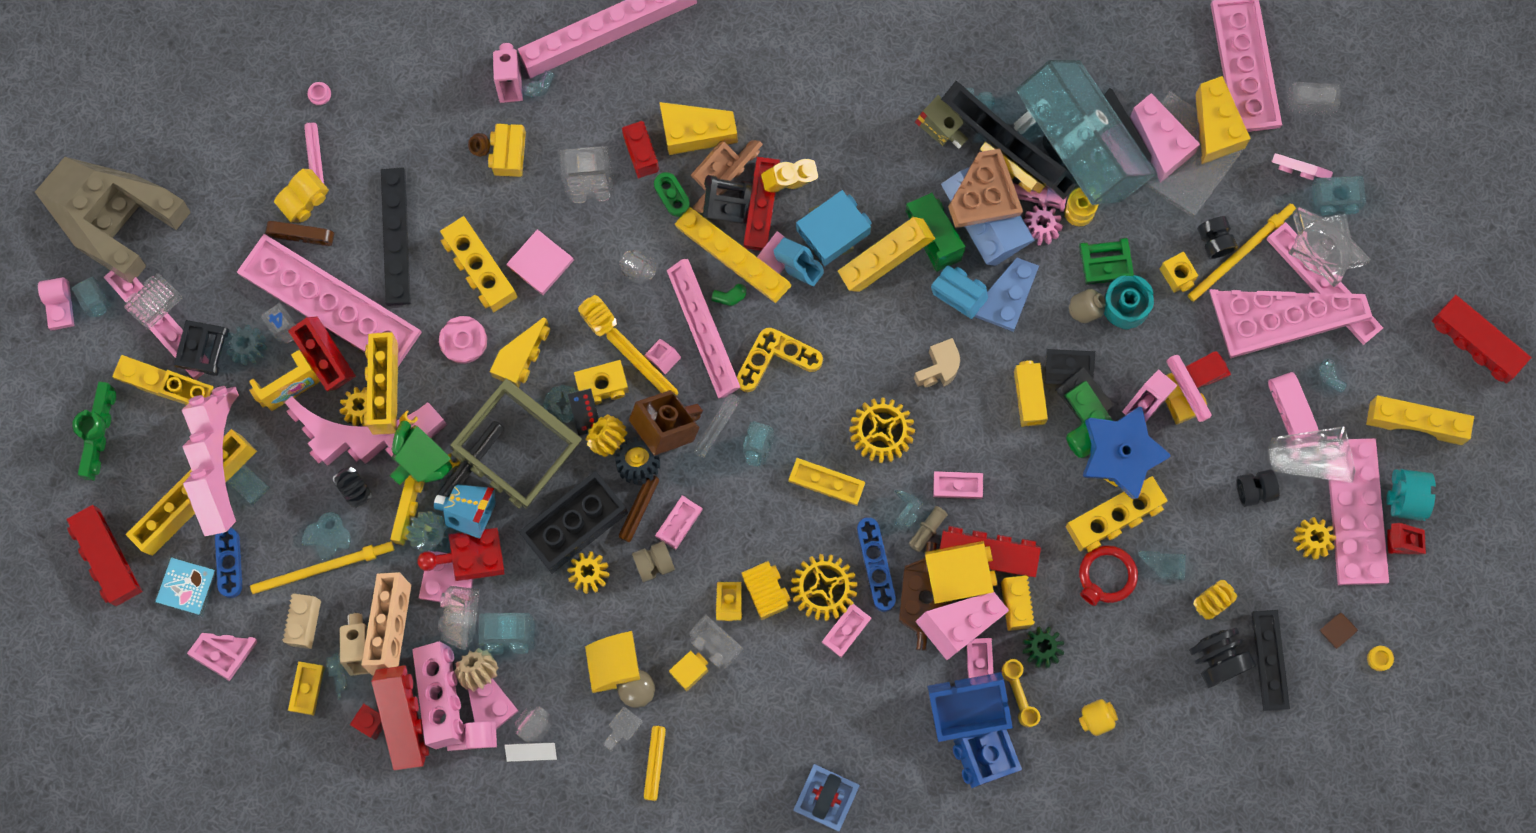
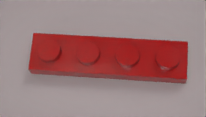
M757 157L743 245L745 249L762 251L769 241L776 192L765 191L761 174L779 164V159Z

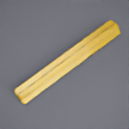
M612 328L606 334L607 339L661 393L671 390L676 396L678 395V390L616 328Z

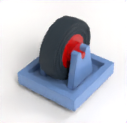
M814 764L793 811L839 832L860 785Z

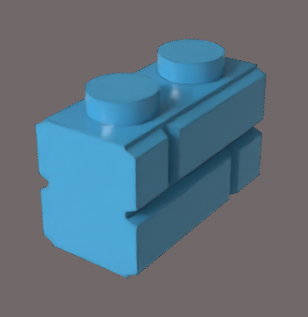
M949 265L946 266L931 286L934 296L970 319H973L988 300L985 284L978 279L972 281L967 277L966 272L959 267L953 269Z

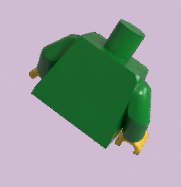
M407 410L399 418L400 424L395 431L391 448L393 453L391 458L399 466L389 476L398 485H401L409 476L417 482L428 483L440 480L453 467L460 465V462L456 461L453 463L451 453L446 454L418 426L414 425L411 428L418 418L415 416L412 420H409L407 417L409 411Z

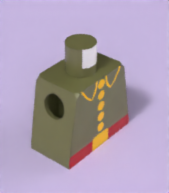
M939 95L922 111L915 121L919 127L942 146L950 140L960 149L968 140L959 130L964 121L941 100Z

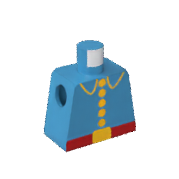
M456 485L450 497L436 496L434 509L444 511L445 524L448 527L476 538H481L496 504L495 490L489 487Z

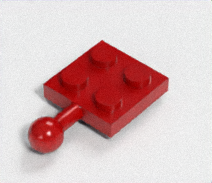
M498 528L484 529L481 538H476L463 532L449 534L451 553L435 555L432 552L426 551L421 553L417 559L418 566L424 571L433 570L439 564L453 563L455 581L505 575Z

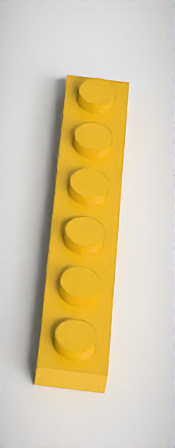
M691 207L675 223V226L682 233L774 303L791 287L787 279Z

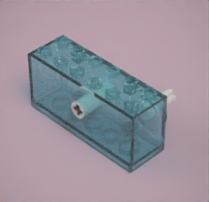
M1048 60L1015 89L1023 100L1028 112L1014 123V129L1023 134L1037 122L1092 205L1122 202L1156 175V172L1080 60Z

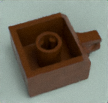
M669 390L636 401L629 421L655 456L694 442L700 428L695 421L700 419L703 410L698 404L684 407L676 394Z

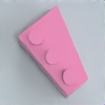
M1152 93L1134 107L1130 120L1152 155L1151 163H1153L1161 183L1196 153L1200 143Z
M994 592L927 611L915 622L944 658L948 660L1009 610Z

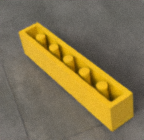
M233 429L223 437L225 483L257 452L242 435ZM192 469L125 534L142 552L153 556L195 514L183 485L191 476Z

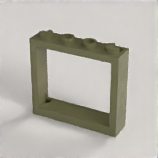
M506 378L452 442L450 449L453 451L451 455L459 462L463 463L465 460L472 466L470 470L480 478L485 476L491 481L489 485L500 494L504 491L509 495L510 498L508 500L519 509L521 506L527 509L579 446L582 438ZM505 394L568 444V447L526 498L462 447Z

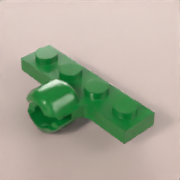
M98 381L92 411L83 410L79 412L72 422L74 433L84 440L78 476L85 480L94 481L95 475H98L100 472L101 462L99 457L101 451H104L106 446L105 430L111 424L109 412L111 405H114L116 401L115 388L106 382Z
M1087 381L1082 382L1065 394L1081 419L1080 426L1066 436L1070 449L1079 458H1085L1091 454L1092 444L1085 420L1097 418L1113 421Z

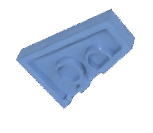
M1016 258L987 292L988 300L974 317L1014 332L1039 266Z

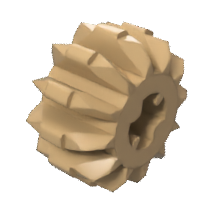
M480 648L475 652L469 650L468 655L461 656L462 660L455 663L457 667L454 671L456 678L466 690L471 689L474 692L478 687L484 689V685L492 684L491 679L497 677V662L487 650L482 651Z

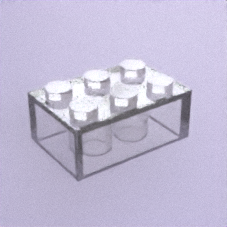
M608 146L559 150L561 178L568 201L584 203L586 199L596 198L597 201H607L610 197H615L613 168Z

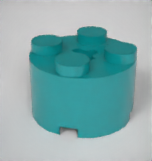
M1125 275L1116 278L1110 284L1104 296L1106 303L1104 315L1107 320L1125 330L1141 325L1148 317L1154 305V293L1151 285L1139 276Z
M1394 469L1392 473V491L1388 490L1386 496V504L1391 505V516L1401 519L1426 521L1425 518L1429 519L1435 503V494H1431V486L1436 487L1434 475L1429 472Z

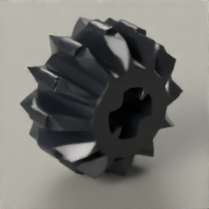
M348 466L345 469L343 468L333 476L334 484L352 508L356 509L372 498V493L354 467Z

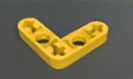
M765 328L757 337L737 375V380L741 387L739 389L744 392L755 390L774 355L806 371L815 372L822 366V354L818 350L774 328ZM772 334L774 335L773 340L775 343L770 342L767 346V351H771L768 354L764 349H761L765 345V338L763 337H769ZM793 344L797 347L798 351L795 355L788 356L784 352L785 346ZM801 350H806L804 355L809 358L815 355L818 363H813L810 366L808 365V360L804 357H801V361H798ZM756 354H761L765 357V363L761 366H756L751 361L752 357ZM747 366L754 371L760 372L759 374L753 373L751 380L754 382L753 384L743 385L741 378H747L750 373V369H746Z

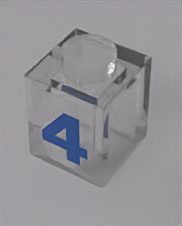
M281 303L260 316L280 344L284 342L289 343L294 340L288 330L296 324Z

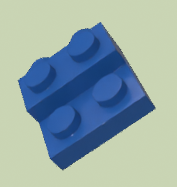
M1007 729L954 740V756L958 760L961 759L964 767L962 770L963 780L967 784L970 783L971 788L1022 770Z

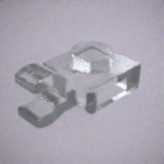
M623 706L608 725L613 732L603 743L604 747L612 752L622 738L629 742L644 722Z

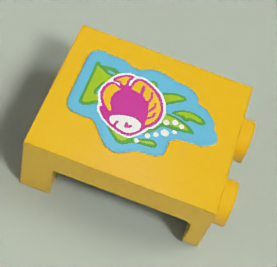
M300 350L291 354L298 367L266 387L262 388L254 379L249 381L253 387L249 391L263 408L267 406L273 411L285 404V401L291 396L295 398L320 382Z

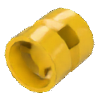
M1080 187L1071 192L1064 209L1065 218L1069 223L1079 227L1085 226L1092 221L1099 205L1096 193L1086 187Z

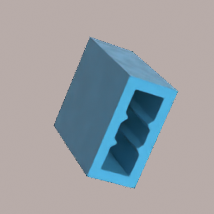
M843 190L796 222V231L824 267L870 235L871 232L870 225L872 223L869 217L864 212L861 214L858 211L854 198L850 194L846 195Z

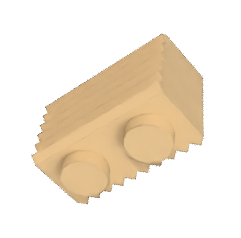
M292 594L291 604L289 605L290 609L288 610L289 614L287 615L288 619L286 620L288 623L285 624L287 628L284 629L286 633L283 634L285 638L282 640L289 646L312 649L321 601L314 596Z

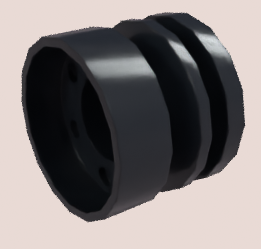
M1237 627L1229 630H1220L1201 639L1199 643L1189 649L1191 655L1200 652L1204 654L1203 657L1195 660L1196 665L1208 662L1210 666L1201 673L1208 688L1256 666L1249 651L1237 654L1235 650L1244 643L1243 639L1233 643L1230 638L1239 634Z

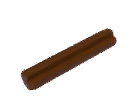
M653 475V480L650 481L649 478H646V483L642 484L619 533V538L626 542L632 540L659 483V478Z

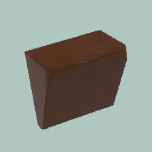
M1340 612L1319 631L1337 649L1352 637L1358 629Z

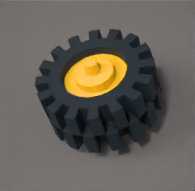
M633 437L634 442H630L627 439L625 440L626 446L621 443L620 450H616L615 461L617 471L620 473V477L622 479L625 478L628 483L633 480V483L638 485V480H642V484H645L646 478H649L651 481L654 479L653 474L656 476L658 474V469H660L659 454L654 456L642 438L641 441H638V437Z

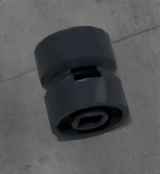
M1226 216L1210 219L1197 227L1201 240L1207 242L1204 247L1209 259L1229 255L1238 249L1234 235L1229 234L1231 227Z
M1272 469L1260 471L1256 476L1251 473L1237 476L1236 486L1242 506L1257 505L1260 500L1264 503L1279 500V484L1276 474Z

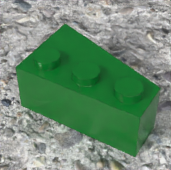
M930 193L907 203L905 211L909 219L912 217L924 219L935 237V240L924 247L935 271L938 272L945 269L948 265L951 266L962 261L965 245L955 231L952 222L944 213L940 199H936L933 193Z

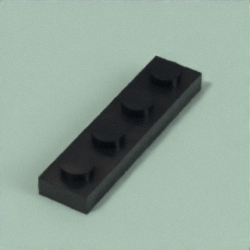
M1278 610L1253 611L1251 615L1263 711L1289 710L1290 703Z

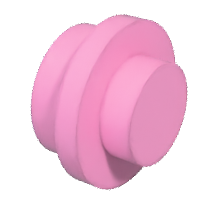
M316 82L309 87L307 95L313 104L323 105L330 100L331 90L327 84Z

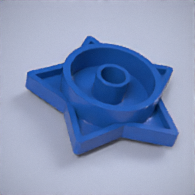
M1142 407L1135 408L1118 421L1097 418L1086 419L1085 423L1092 445L1091 455L1083 477L1114 481L1131 499L1138 498L1147 471L1170 457V454L1149 437Z

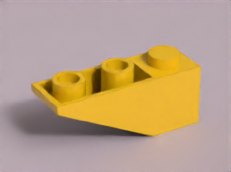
M546 318L539 320L499 351L490 369L493 378L504 381L507 378L518 388L521 383L527 381L530 370H528L531 361L535 362L540 353L538 347L541 341H545L550 333Z

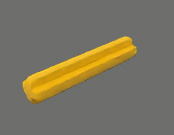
M663 726L652 727L644 789L645 800L656 801L658 797L666 732Z

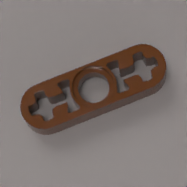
M268 221L265 235L271 238L297 242L303 240V243L332 246L335 235L333 231L324 228L277 221Z

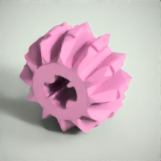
M1046 204L1043 205L1042 210L1034 206L1033 212H1026V219H1023L1033 238L1038 239V246L1042 244L1043 239L1049 245L1052 242V238L1057 239L1059 237L1058 231L1062 230L1063 226L1059 223L1061 216H1054L1055 208L1046 211Z

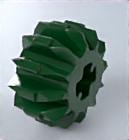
M1038 626L1036 634L1032 631L1027 633L1031 640L1024 639L1022 644L1029 647L1023 649L1022 653H1031L1027 662L1031 663L1035 658L1037 660L1036 668H1039L1043 661L1045 668L1048 669L1051 666L1050 660L1057 664L1059 662L1057 656L1064 655V651L1057 648L1063 646L1064 641L1056 642L1055 639L1060 634L1056 632L1051 636V627H1047L1045 633H1043L1042 628ZM1042 642L1047 643L1046 647H1049V650H1046L1044 653L1039 651L1041 648H1037V645H1040Z

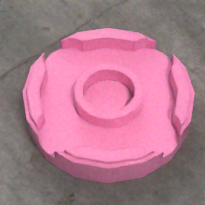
M459 316L449 320L444 328H442L439 335V345L441 351L449 360L455 363L467 364L477 360L483 354L487 346V335L485 329L478 321L471 317Z

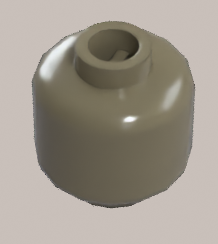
M1087 289L1071 298L1069 312L1073 319L1083 324L1089 323L1103 316L1106 305L1105 298L1096 290Z

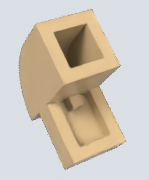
M953 338L930 346L929 354L934 366L915 372L914 379L918 387L921 385L930 387L936 384L939 378L944 387L954 380L958 372L960 356Z

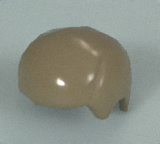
M640 669V680L617 685L620 699L625 705L633 708L646 706L653 699L655 693V685L650 674Z

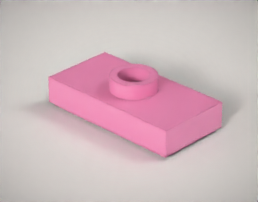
M681 496L655 537L676 550L703 508L686 497Z

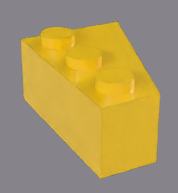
M1223 76L1201 83L1195 95L1200 130L1201 164L1245 149L1251 138Z
M660 102L669 155L716 147L720 141H724L727 145L738 143L733 111Z

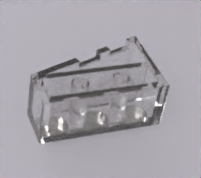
M1345 426L1273 437L1271 439L1268 452L1274 472L1353 483L1356 470Z

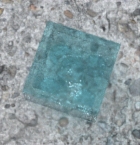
M479 613V644L491 654H503L504 650H512L514 654H528V650L535 648V619L530 613Z

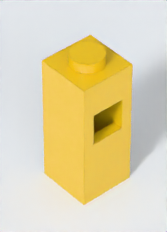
M1033 361L1020 362L1014 369L1021 427L1046 424L1048 417L1040 363H1034Z

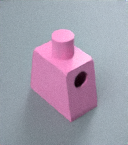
M503 43L499 46L498 51L493 52L494 82L500 103L523 101L521 67L517 50L513 49L512 44Z

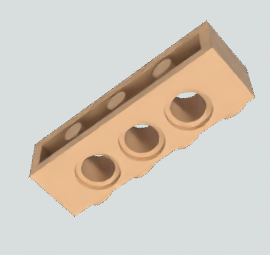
M400 572L381 573L376 576L362 659V666L372 676L376 669L399 666L411 584Z

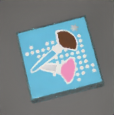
M170 556L154 603L203 617L217 577V570Z

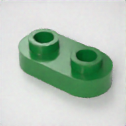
M668 172L661 173L655 178V191L665 208L672 216L681 217L690 208V203L680 183L673 174ZM668 183L671 186L669 189H663L662 185ZM677 202L682 204V207L679 209L674 207V204Z

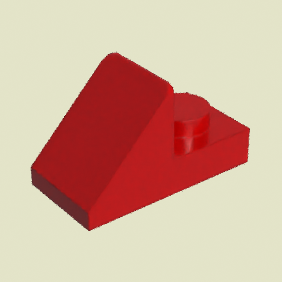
M1217 351L1186 366L1197 389L1223 380L1231 375L1225 361Z
M1402 523L1391 524V529L1387 530L1389 554H1426L1425 530Z

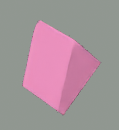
M661 339L644 355L664 374L681 358L673 347Z

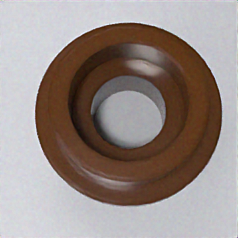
M476 133L469 139L468 147L472 154L482 157L488 154L490 142L485 134Z

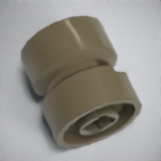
M664 541L651 545L648 551L644 548L632 553L643 583L656 578L657 573L665 575L675 571Z

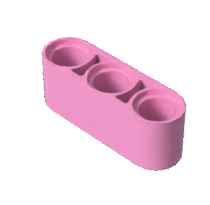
M1290 372L1270 379L1268 381L1269 389L1273 391L1271 394L1279 413H1282L1281 418L1289 436L1292 435L1290 437L1292 443L1298 444L1318 437L1319 430L1296 375Z

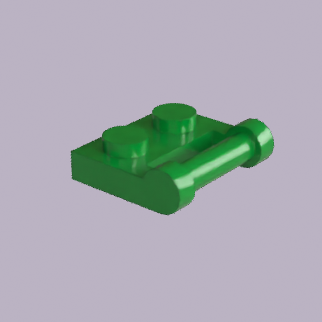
M1121 238L1116 242L1090 245L1088 243L1079 244L1086 285L1113 282L1120 276L1134 275L1128 238ZM1120 251L1122 254L1090 259V254Z

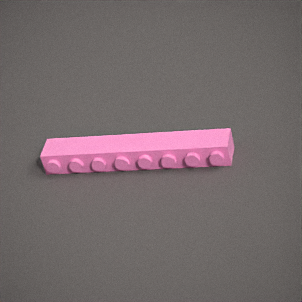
M625 0L518 48L520 59L531 79L697 4V0Z

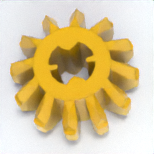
M598 296L588 297L578 307L580 315L597 336L601 337L607 334L616 326V319Z
M354 387V394L347 391L345 394L348 399L340 400V403L345 406L340 409V413L345 415L344 420L347 423L352 421V425L356 427L359 426L360 421L362 426H365L364 413L367 412V404L365 403L364 392L367 387H364L361 392L358 387ZM360 403L364 406V409L361 411L356 407Z
M607 414L604 418L600 417L598 422L593 423V427L588 430L589 434L586 436L587 445L594 453L607 457L609 454L613 455L617 448L620 449L621 443L625 442L624 437L627 435L626 426L614 416Z
M1312 517L1309 522L1303 520L1301 527L1295 528L1294 531L1298 536L1293 538V542H1300L1296 550L1304 549L1303 557L1307 558L1311 554L1312 558L1317 560L1320 555L1326 557L1328 550L1334 549L1335 546L1331 541H1334L1336 536L1329 534L1333 530L1332 526L1324 527L1326 524L1324 519L1317 523L1316 518ZM1317 535L1319 540L1313 542L1310 537Z
M590 551L588 558L585 559L584 554L579 553L581 561L578 562L573 558L571 562L576 568L570 567L567 570L568 573L574 574L568 578L569 582H576L574 586L576 590L581 589L583 586L585 594H588L589 586H592L593 591L596 593L598 592L597 583L603 587L606 585L601 577L609 578L610 574L603 571L609 566L607 562L601 563L603 559L601 555L594 559V553ZM594 568L592 569L594 573L592 577L590 575L583 577L585 576L584 569L590 570Z
M1220 580L1201 593L1194 600L1193 604L1197 608V612L1205 620H1210L1234 603L1237 594L1230 584L1225 580Z

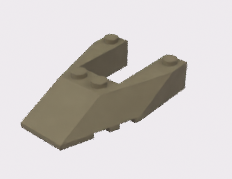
M64 157L35 191L78 250L129 283H133L134 278L140 275L146 265L138 254L113 239V237L140 206L175 230L191 213L182 199L150 181L134 174Z

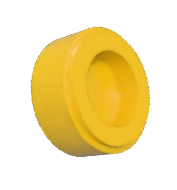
M1376 646L1369 651L1367 661L1372 669L1385 671L1393 665L1394 656L1389 648Z

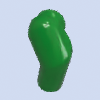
M736 284L727 293L714 290L711 301L734 306L745 298L747 289L743 284Z

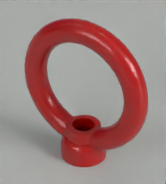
M1109 545L1100 546L1088 552L1079 568V577L1084 588L1080 596L1092 606H1096L1099 601L1113 603L1127 598L1134 591L1138 581V570L1132 557L1121 548ZM1103 555H1111L1119 558L1125 564L1128 570V580L1121 590L1114 593H1106L1099 586L1091 582L1089 569L1096 558Z

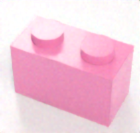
M1158 370L1142 386L1122 412L1126 415L1135 408L1142 407L1146 422L1177 385Z

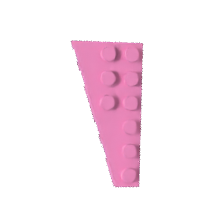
M1209 290L1230 358L1366 321L1373 317L1365 294H1319L1311 292L1309 294L1278 291L1241 292V290Z

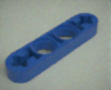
M864 518L857 526V534L875 607L879 611L887 612L894 607L896 597L882 536L877 521L873 518ZM866 523H869L870 527H875L871 535L872 539L878 538V541L864 544L863 540L868 541V536L861 529L865 527ZM869 547H877L881 552L880 557L870 559L866 554ZM876 570L883 571L886 574V580L882 583H876L872 579L873 572ZM889 585V589L884 591L886 597H891V601L888 602L887 607H884L883 603H878V600L881 599L880 590L875 592L874 588H882Z

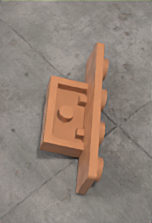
M751 140L737 155L724 141H720L690 176L705 191L704 181L707 175H714L717 179L731 181L744 171V165L748 161L753 160L760 151L758 149L763 144L760 141ZM717 188L716 195H722L727 190ZM705 193L692 207L696 212L703 213Z

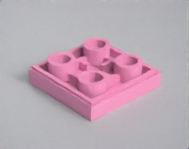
M537 229L506 265L540 294L544 295L574 259Z

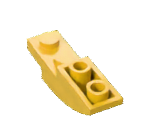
M121 355L112 376L113 379L133 385L137 389L186 405L193 397L203 395V398L210 396L214 388L211 385L169 370H162Z

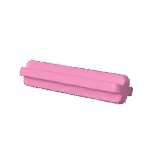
M306 123L305 137L309 169H312L324 183L318 127L316 123Z
M1174 355L1168 358L1166 363L1198 421L1203 422L1209 419L1211 412L1180 356Z

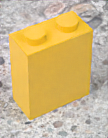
M984 541L925 552L935 604L994 593L993 586L997 585L995 570H989L988 562L993 560L990 546L985 547Z

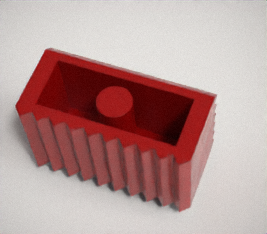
M640 121L624 126L622 128L623 137L637 177L642 178L657 173L659 171V164L645 123Z

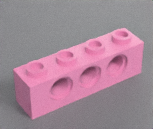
M440 641L412 649L425 745L439 749L463 742L464 725L459 715L461 702L456 693L458 681L453 671L452 662L454 661V654L452 649ZM439 666L438 673L434 675L435 669ZM442 690V696L437 699L438 693ZM446 714L445 721L441 723L442 716Z

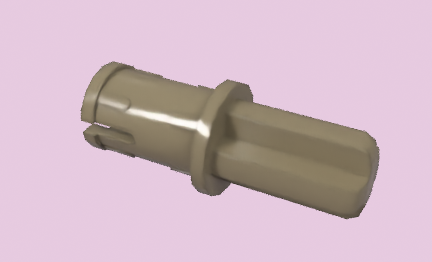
M935 506L925 522L920 523L919 530L909 542L913 550L920 552L926 545V542L937 534V528L948 516L942 508Z

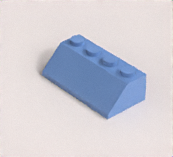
M969 168L959 171L941 183L950 201L953 199ZM1021 216L965 226L987 265L996 266L1035 241Z

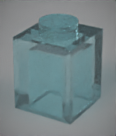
M93 276L71 287L83 311L90 317L101 316L112 306L102 286Z

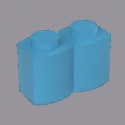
M783 237L774 249L775 258L778 262L784 264L785 270L790 276L815 286L824 274L822 265L813 259V254L809 248Z

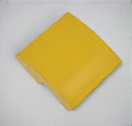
M632 631L612 635L585 646L592 693L616 689V684L640 680Z

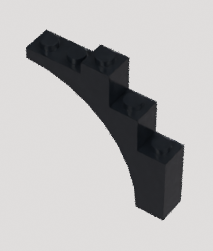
M955 81L941 98L976 133L992 143L997 149H1001L1005 156L1063 200L1079 182L1067 169L1051 159L1005 123L959 82Z

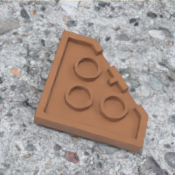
M1001 149L979 152L948 206L956 228L1017 217L1023 213Z

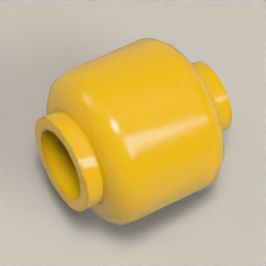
M1103 699L1085 705L1082 708L1083 716L1079 718L1084 731L1089 730L1094 736H1099L1113 730L1116 725L1115 721L1118 720L1111 702L1106 703Z

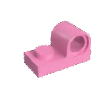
M64 277L40 281L38 283V292L41 301L46 305L48 329L57 330L73 327L74 318L69 281Z
M496 722L463 724V742L447 746V751L497 747Z

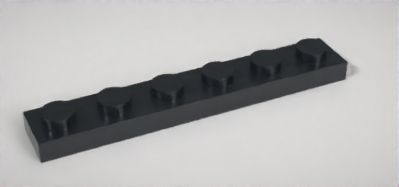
M405 168L381 169L385 302L387 306L411 304Z

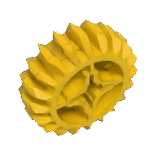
M881 398L878 405L876 400L872 399V407L867 403H863L864 411L856 410L855 414L858 417L851 418V423L855 426H851L849 432L856 433L850 438L852 442L859 441L854 446L855 450L864 448L861 452L862 457H865L869 452L871 453L870 461H874L876 455L879 456V463H883L884 456H887L888 461L892 462L893 453L896 457L901 458L902 453L900 449L905 452L909 450L906 443H913V438L909 435H913L915 429L909 426L914 424V420L906 419L910 415L909 411L901 413L903 409L902 404L895 408L893 407L895 403L893 399L890 400L889 405L885 404V398ZM877 413H886L893 417L884 420ZM869 418L873 429L869 432V435L864 437L862 426L865 420ZM900 423L902 436L895 443L891 431ZM878 426L882 429L886 427V434L883 432L878 433ZM882 441L889 447L879 448L870 443Z
M820 554L819 562H816L812 556L809 558L810 566L804 561L801 563L804 571L800 569L795 570V574L800 578H792L791 582L798 586L792 587L791 593H799V595L795 596L793 601H802L798 609L801 611L807 607V617L814 611L816 612L815 620L820 619V613L825 614V621H829V613H832L834 618L837 619L839 618L838 609L842 613H846L847 609L844 604L848 606L853 605V601L848 597H856L857 592L850 589L856 588L857 582H849V580L853 579L855 574H846L850 566L847 564L841 568V558L834 564L832 563L833 555H829L828 561H824L823 554ZM820 569H830L840 577L827 578ZM813 572L816 584L804 592V582L808 575ZM820 578L825 585H831V587H828V596L823 590H817V587L820 588ZM844 583V594L835 603L832 591ZM821 597L828 606L815 605L808 598Z

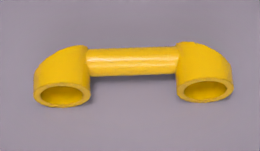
M1011 659L1004 663L1002 676L1010 682L1020 710L1018 721L1024 727H1034L1040 721V713L1036 708L1028 706L1019 681V677L1023 674V665L1020 661Z

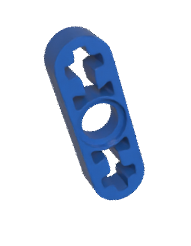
M230 527L227 532L215 535L217 585L222 595L227 598H234L242 591L240 537L238 532ZM227 532L233 536V539L229 540V548L234 549V552L227 550L226 542L222 541V538L226 537ZM227 556L235 558V565L230 569H225L222 564ZM236 572L235 576L231 575V582L236 584V587H233L229 593V590L224 589V585H228L229 580L226 575L223 576V573L233 574Z

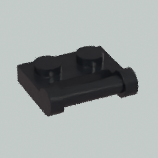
M707 175L704 181L706 193L703 217L747 224L752 190L751 182L744 180L735 182L717 179L714 175ZM717 188L738 191L740 197L733 198L716 195Z
M186 320L174 366L176 368L218 376L220 369L218 363L224 340L228 337L230 330L222 326ZM209 334H213L216 336L209 363H202Z

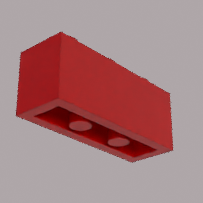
M318 316L306 317L288 330L326 391L337 390L356 377Z

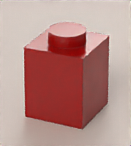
M364 703L350 723L352 727L374 740L378 738L383 730L379 712Z

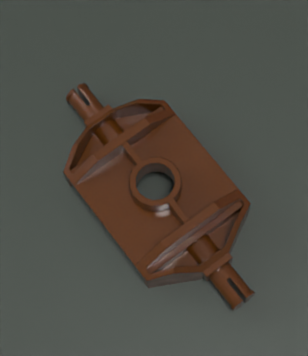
M926 542V552H929L931 550V542ZM932 543V551L936 550L937 543ZM926 557L904 567L899 622L914 631L916 636H918L916 650L919 651L921 650V641H923L922 651H927L928 636L915 621L925 612L950 605L951 601L935 604L934 597L933 601L929 604H923L919 600V594L923 591H929L933 595Z

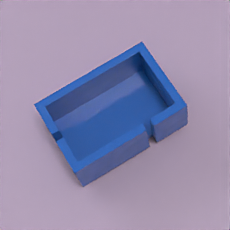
M1001 672L954 681L955 686H950V682L927 686L938 742L1013 728L1005 683Z

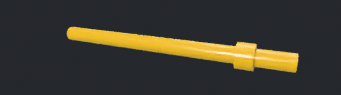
M1290 203L1281 212L1271 216L1267 220L1268 223L1187 295L1192 302L1198 299L1272 231L1281 227L1284 221L1296 211V207Z
M390 541L377 546L369 545L363 547L361 551L250 585L251 592L256 594L365 559L366 561L377 559L378 555L395 550L393 542Z

